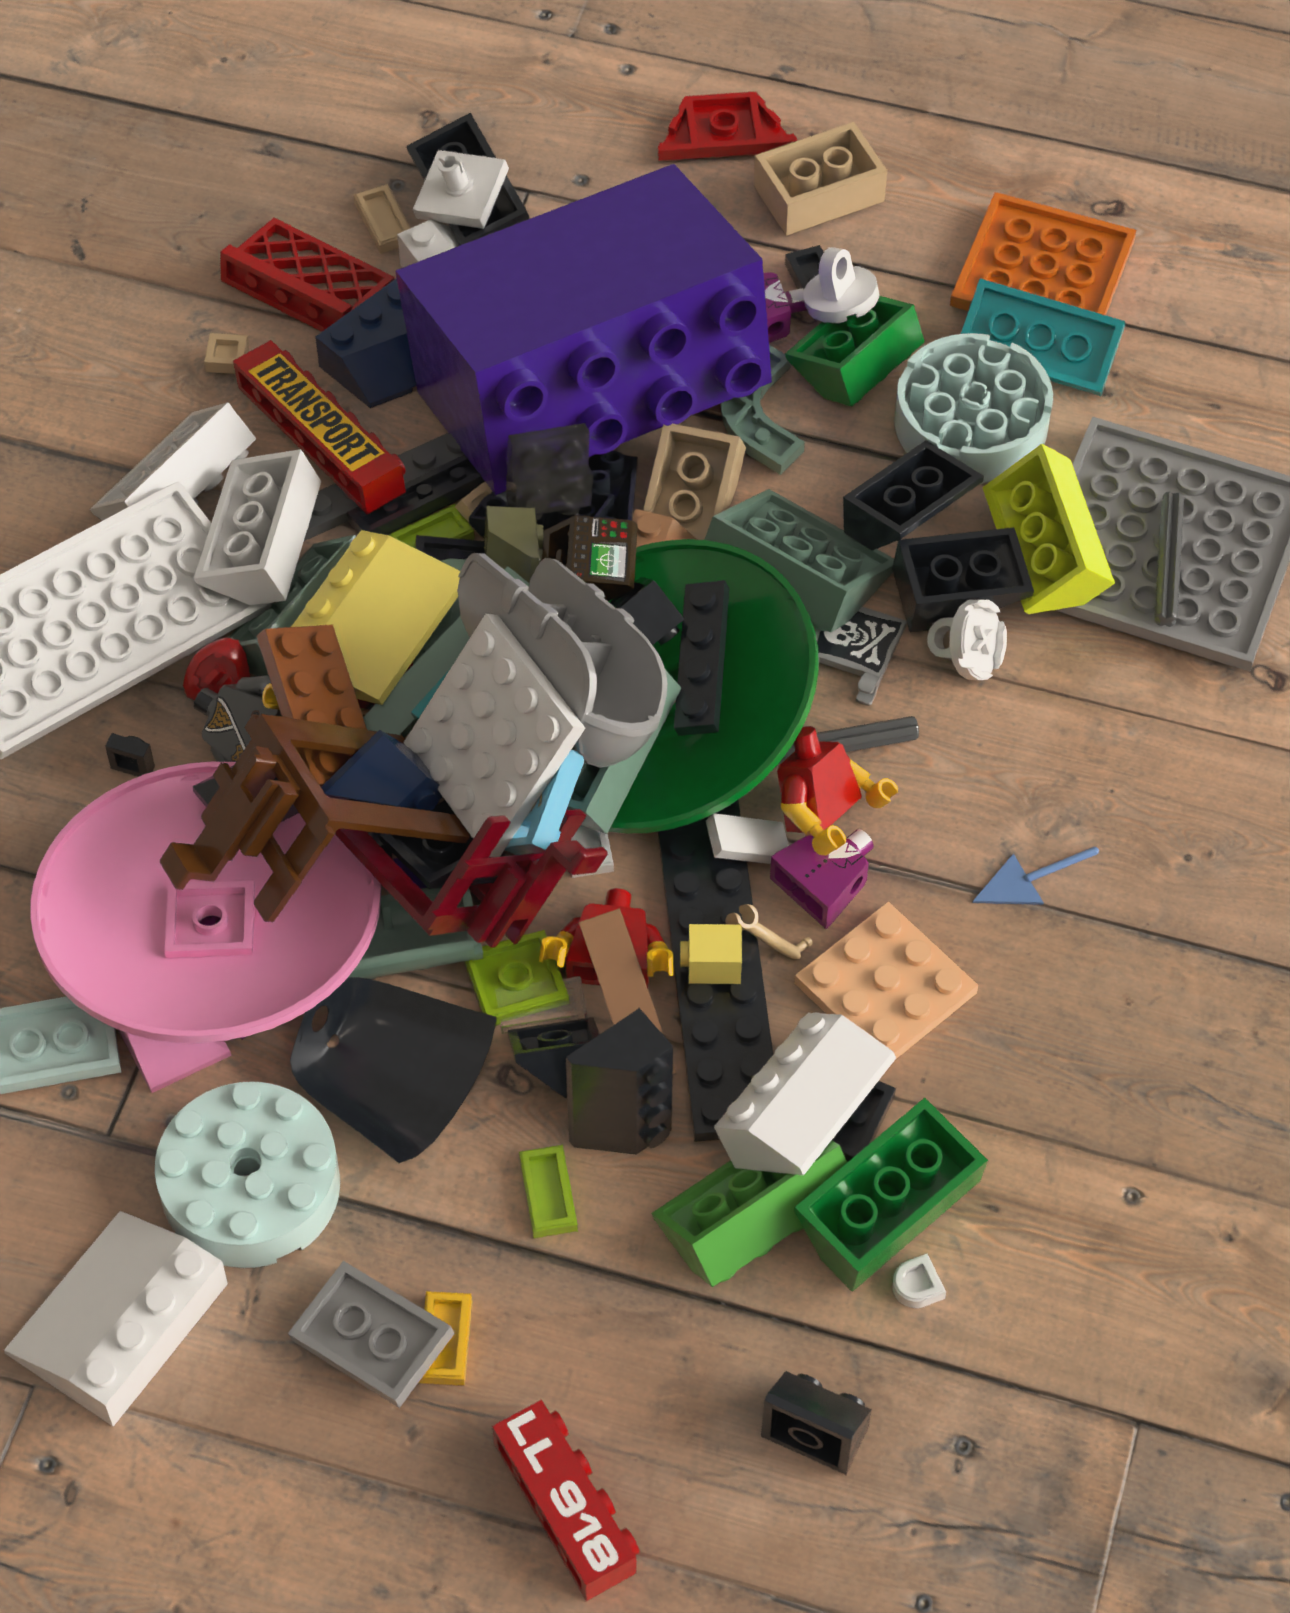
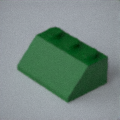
M879 296L876 305L863 316L857 317L855 313L847 316L848 321L842 323L821 322L785 353L786 359L824 399L852 407L925 342L914 304Z

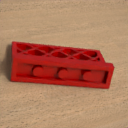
M272 218L238 248L229 244L220 251V281L321 332L395 280L394 276L276 218ZM274 233L288 239L286 241L268 242V238ZM312 250L318 253V255L299 257L297 251ZM290 251L292 253V257L273 259L271 254ZM265 253L266 259H258L250 254ZM342 265L348 268V270L329 272L328 266ZM321 266L323 271L303 274L302 268ZM295 268L296 274L290 275L280 269ZM372 280L378 284L376 286L359 287L358 281ZM352 281V288L333 289L332 283ZM326 283L327 289L320 290L310 284ZM343 299H356L357 302L352 306L343 301Z

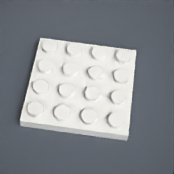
M485 614L407 736L404 744L417 753L429 769L431 777L438 781L440 784L438 791L473 839L485 820L490 816L505 815L511 821L489 856L500 857L585 730V727L498 615Z

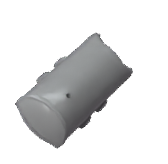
M473 553L469 555L458 575L460 579L457 589L460 615L469 638L485 614L498 615L584 725L585 730L571 749L583 756L584 763L602 768L626 760L639 751L658 728L667 696V676L660 655L647 637L633 624L634 618L624 609L615 608L604 599L605 595L602 590L594 584L585 583L556 559H543L532 575L528 587L520 579H514L486 554Z

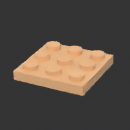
M889 902L795 975L794 982L826 1014L843 1015L891 1049L896 1059L976 995L978 990V984Z

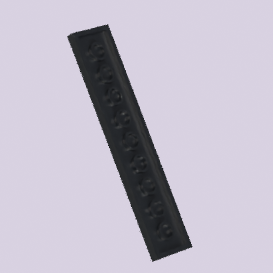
M739 799L714 814L741 817ZM709 817L681 827L658 831L694 1142L720 1140L714 1126L727 1112L728 1107L736 1101L750 1084L753 1076L760 1072L773 1056L757 937L746 930L742 931L741 984H689V967H680V941H689V924H726V917L730 913L739 914L743 921L742 915L739 912V906L745 904L753 905L747 861L714 857L706 820Z

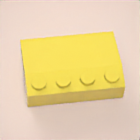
M361 530L357 537L352 540L349 548L336 566L329 572L328 577L307 602L304 610L291 627L333 624L357 699L383 705L458 598L457 589L460 579L458 575L460 571L389 535Z

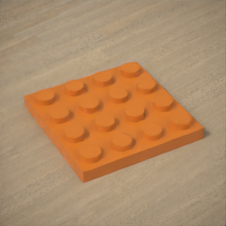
M994 192L952 292L950 306L969 311L979 279L981 278L1106 315L1135 241L1137 230Z

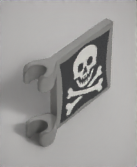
M861 607L848 623L830 633L828 631L815 630L819 663L862 676L858 683L859 693L856 701L865 705H872L881 679L901 639L907 621Z

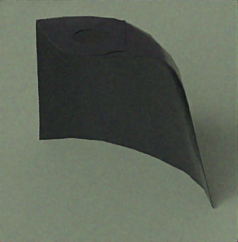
M348 977L327 998L305 1012L290 1057L292 1073L299 1085L317 1102L362 1134L397 1163H402L417 1157L429 1147L452 1120L466 1099L482 1070L491 1047L497 1018L496 1016L467 1009L384 982L360 977ZM321 1006H326L328 1009L327 1020L319 1031L314 1032L312 1029L313 1017ZM336 1034L339 1038V1043L335 1048H329L327 1043Z

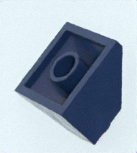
M379 730L321 787L325 795L330 798L427 811L433 810L438 801L443 797L438 791L440 784L431 777L429 769L417 753L382 730Z

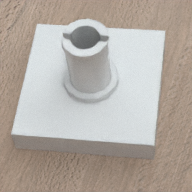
M438 150L413 207L416 218L484 229L509 170L506 160Z

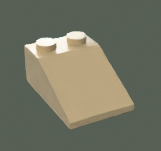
M677 424L663 425L643 511L672 517L697 540H704L712 517L730 508L738 485L746 450L739 436Z

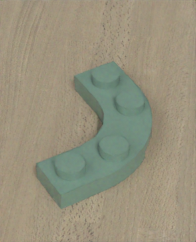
M769 345L772 383L759 387L748 396L735 397L721 403V416L727 433L739 436L746 447L745 453L781 475L804 452L805 442L774 423L764 414L760 404L767 390L791 368V364L787 361L785 354Z

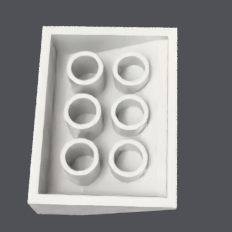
M119 1211L8 1344L4 1352L96 1416L114 1426L227 1286L228 1282L223 1263L220 1259L186 1237Z

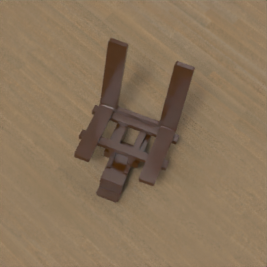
M253 714L244 727L251 740L233 768L231 769L228 763H220L213 774L220 787L201 815L205 828L194 845L171 842L160 858V864L175 889L183 890L190 879L215 881L226 863L233 860L239 849L244 856L257 857L261 852L273 873L255 898L254 906L265 922H274L324 848L329 844L335 832L340 828L457 843H467L471 835L455 814L329 798L325 795L295 748L301 747L354 755L378 731L267 714ZM386 733L403 744L406 740L401 735ZM294 804L306 825L287 853L284 854L272 834Z

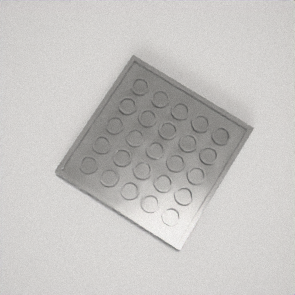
M1092 416L1072 465L1115 584L1085 605L1055 611L1250 672L1290 563V476ZM1169 491L1172 493L1179 492L1184 497L1178 617L1176 618V624L1171 627L1166 625L1159 626L1154 621L1161 502L1163 495Z

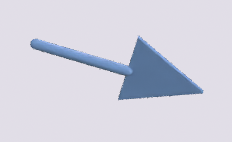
M1097 847L1089 848L1028 874L1024 872L1013 854L972 903L1043 905L1044 902L1031 881L1097 855L1099 849Z

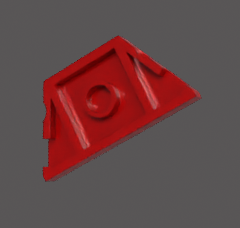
M756 91L684 96L678 108V115L673 117L668 127V135L664 143L660 142L658 146V161L761 154L796 142L797 137L794 133L787 134L781 127V119L773 110L766 107L765 101Z

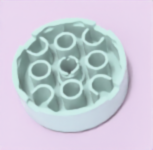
M974 333L943 337L923 346L907 361V367L898 381L894 416L895 431L906 453L927 440L984 475V481L981 484L990 482L1040 444H1045L1053 404L1052 385L1039 361L1028 351L1014 343H1011L1009 347L990 341V335Z
M265 1082L232 1083L217 1087L196 1097L171 1120L160 1139L156 1152V1185L169 1224L176 1234L186 1237L220 1259L223 1266L236 1268L268 1266L277 1263L278 1258L298 1248L303 1250L325 1229L338 1202L340 1192L339 1165L335 1142L326 1120L307 1099L294 1091Z

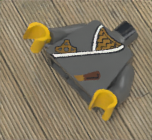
M269 675L243 677L237 684L223 685L218 694L209 688H203L194 701V709L208 716L201 734L203 740L211 746L210 751L216 762H236L251 740L244 727L253 714L282 717Z

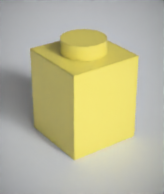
M689 924V941H680V967H689V984H741V924Z

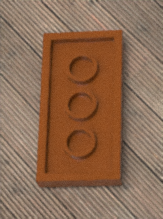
M333 624L264 629L256 636L282 717L367 730ZM295 747L320 787L353 756Z

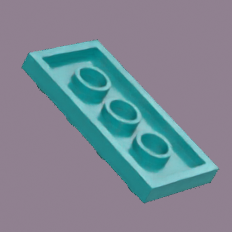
M980 278L961 334L990 335V341L1009 347L1011 343H1014L1028 351L1039 361L1050 381L1101 396L1125 328V321Z

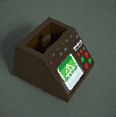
M574 515L544 530L542 560L545 558L558 560L585 583L597 586L604 592V599L610 601L634 589L638 524L633 520Z

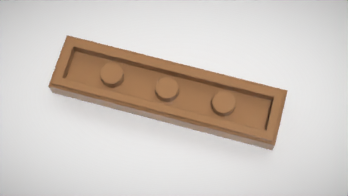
M620 908L579 922L613 1024H616L640 1008L663 1034ZM673 1064V1075H676L677 1072Z

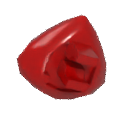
M225 637L209 643L194 655L186 669L182 685L187 698L195 701L196 696L203 688H209L218 694L223 685L237 684L241 678L250 677L246 653L240 642L236 639Z

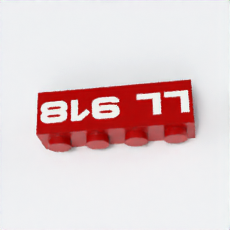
M541 1399L493 1425L492 1431L495 1447L586 1602L636 1574V1555L640 1553L639 1547L628 1528L620 1530L612 1515L616 1514V1511L607 1492L603 1488L596 1491L588 1476L592 1474V1470L582 1451L577 1449L573 1452L565 1437L569 1436V1433L560 1414L556 1410L550 1413Z

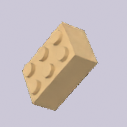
M854 122L755 155L754 188L786 236L885 202L887 169Z

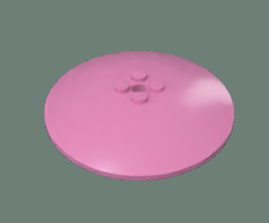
M236 762L189 763L164 768L129 780L104 793L82 809L59 832L48 848L39 865L31 895V925L35 945L45 969L61 992L76 1006L95 1019L129 1034L159 1041L207 1043L247 1037L291 1021L319 1004L348 978L367 951L375 933L380 914L381 884L336 835L333 836L329 844L324 848L274 922H265L254 906L255 898L273 873L261 852L257 857L244 856L239 849L233 860L226 863L215 881L190 879L183 890L175 889L160 864V858L171 842L194 845L205 828L201 815L206 806L193 792V786L213 776L220 763H228L231 767ZM299 813L281 822L272 834L284 854L287 853L306 825ZM207 916L221 918L217 924L211 926L199 923Z

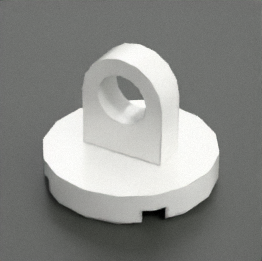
M830 247L825 250L821 257L819 274L807 283L803 296L805 307L812 318L825 323H842L848 321L847 316L856 313L857 317H860L872 309L879 298V289L876 276L868 269L853 266L851 256L846 249Z
M967 600L958 608L953 618L939 619L931 626L927 636L930 651L935 656L952 660L958 673L965 679L988 680L993 676L990 674L992 670L999 669L1002 664L1007 647L1006 626L1004 621H999L996 614L1001 613L999 608L990 600ZM950 630V647L945 649L943 638L946 632Z

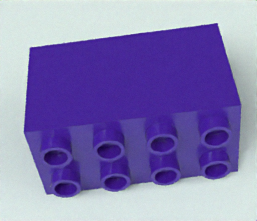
M675 164L395 270L417 392L447 432L452 434L462 452L495 495L524 483L540 481L553 471L595 454L611 452L620 444L659 429L663 425L679 424L693 414L735 397L748 396L759 387L772 383L763 260Z

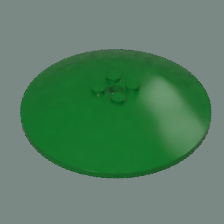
M695 539L667 540L636 547L635 581L640 577L654 580L682 617L685 584L725 580L730 588L719 732L678 736L674 730L675 702L608 832L634 834L670 830L704 819L728 807L766 778L789 751L803 728L815 695L819 671L816 633L809 613L790 582L776 568L744 549L725 543ZM682 622L677 625L680 629L679 633L663 645H660L658 642L653 644V647L660 655L665 670L676 682L678 680Z

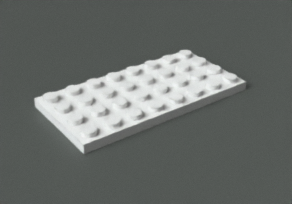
M179 481L0 575V759L9 756L270 609L272 603L248 605L198 585L193 578L211 522Z

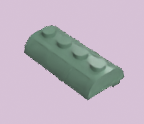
M427 887L421 890L433 902L441 888L429 889ZM469 888L456 908L473 906ZM391 894L381 896L380 914L370 945L357 967L348 977L376 979L377 977L425 970L431 967L463 961H474L483 959V950L481 943H477L466 931L429 936Z

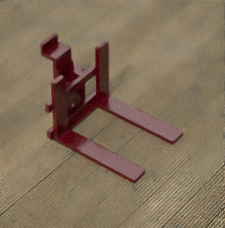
M581 809L566 810L559 828L561 834L558 842H551L544 853L489 858L511 823L505 815L490 816L485 820L432 902L366 831L340 828L335 832L339 840L429 936L466 931L477 943L486 942L491 948L496 947L504 935L514 945L518 944L566 870L572 875L596 873L608 855L604 847L585 849L577 840H571L586 818V814ZM498 876L494 883L471 885L475 878ZM468 888L481 901L480 905L456 908Z

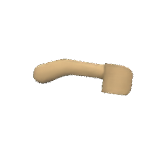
M750 904L739 906V912L742 915L743 921L737 913L728 914L725 920L726 924H741L742 931L750 932L780 954L794 960L800 959L801 952L811 947L813 943L809 937L802 939L796 946L758 923L757 909Z

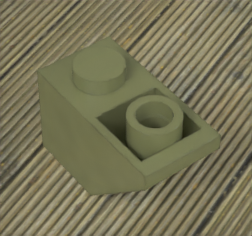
M487 506L484 529L485 554L501 568L505 569L508 566L530 584L532 575L542 561L543 525L536 524L535 508Z

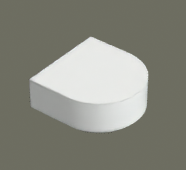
M928 1254L908 1260L896 1269L892 1290L894 1296L901 1304L910 1308H922L945 1299L946 1290Z

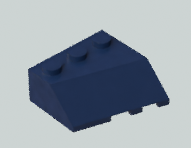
M397 278L315 336L319 367L369 408L410 394L413 391V387L416 386Z

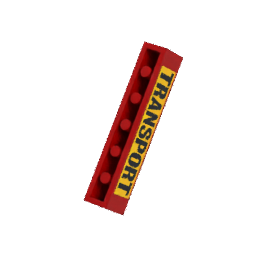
M269 340L233 360L238 388L366 514L371 513L406 492L403 477L406 470L401 459L395 453L390 454L373 432L368 433L351 411L346 412L338 404L337 399L330 391L325 392L308 370L303 371L287 350L282 351L272 340Z

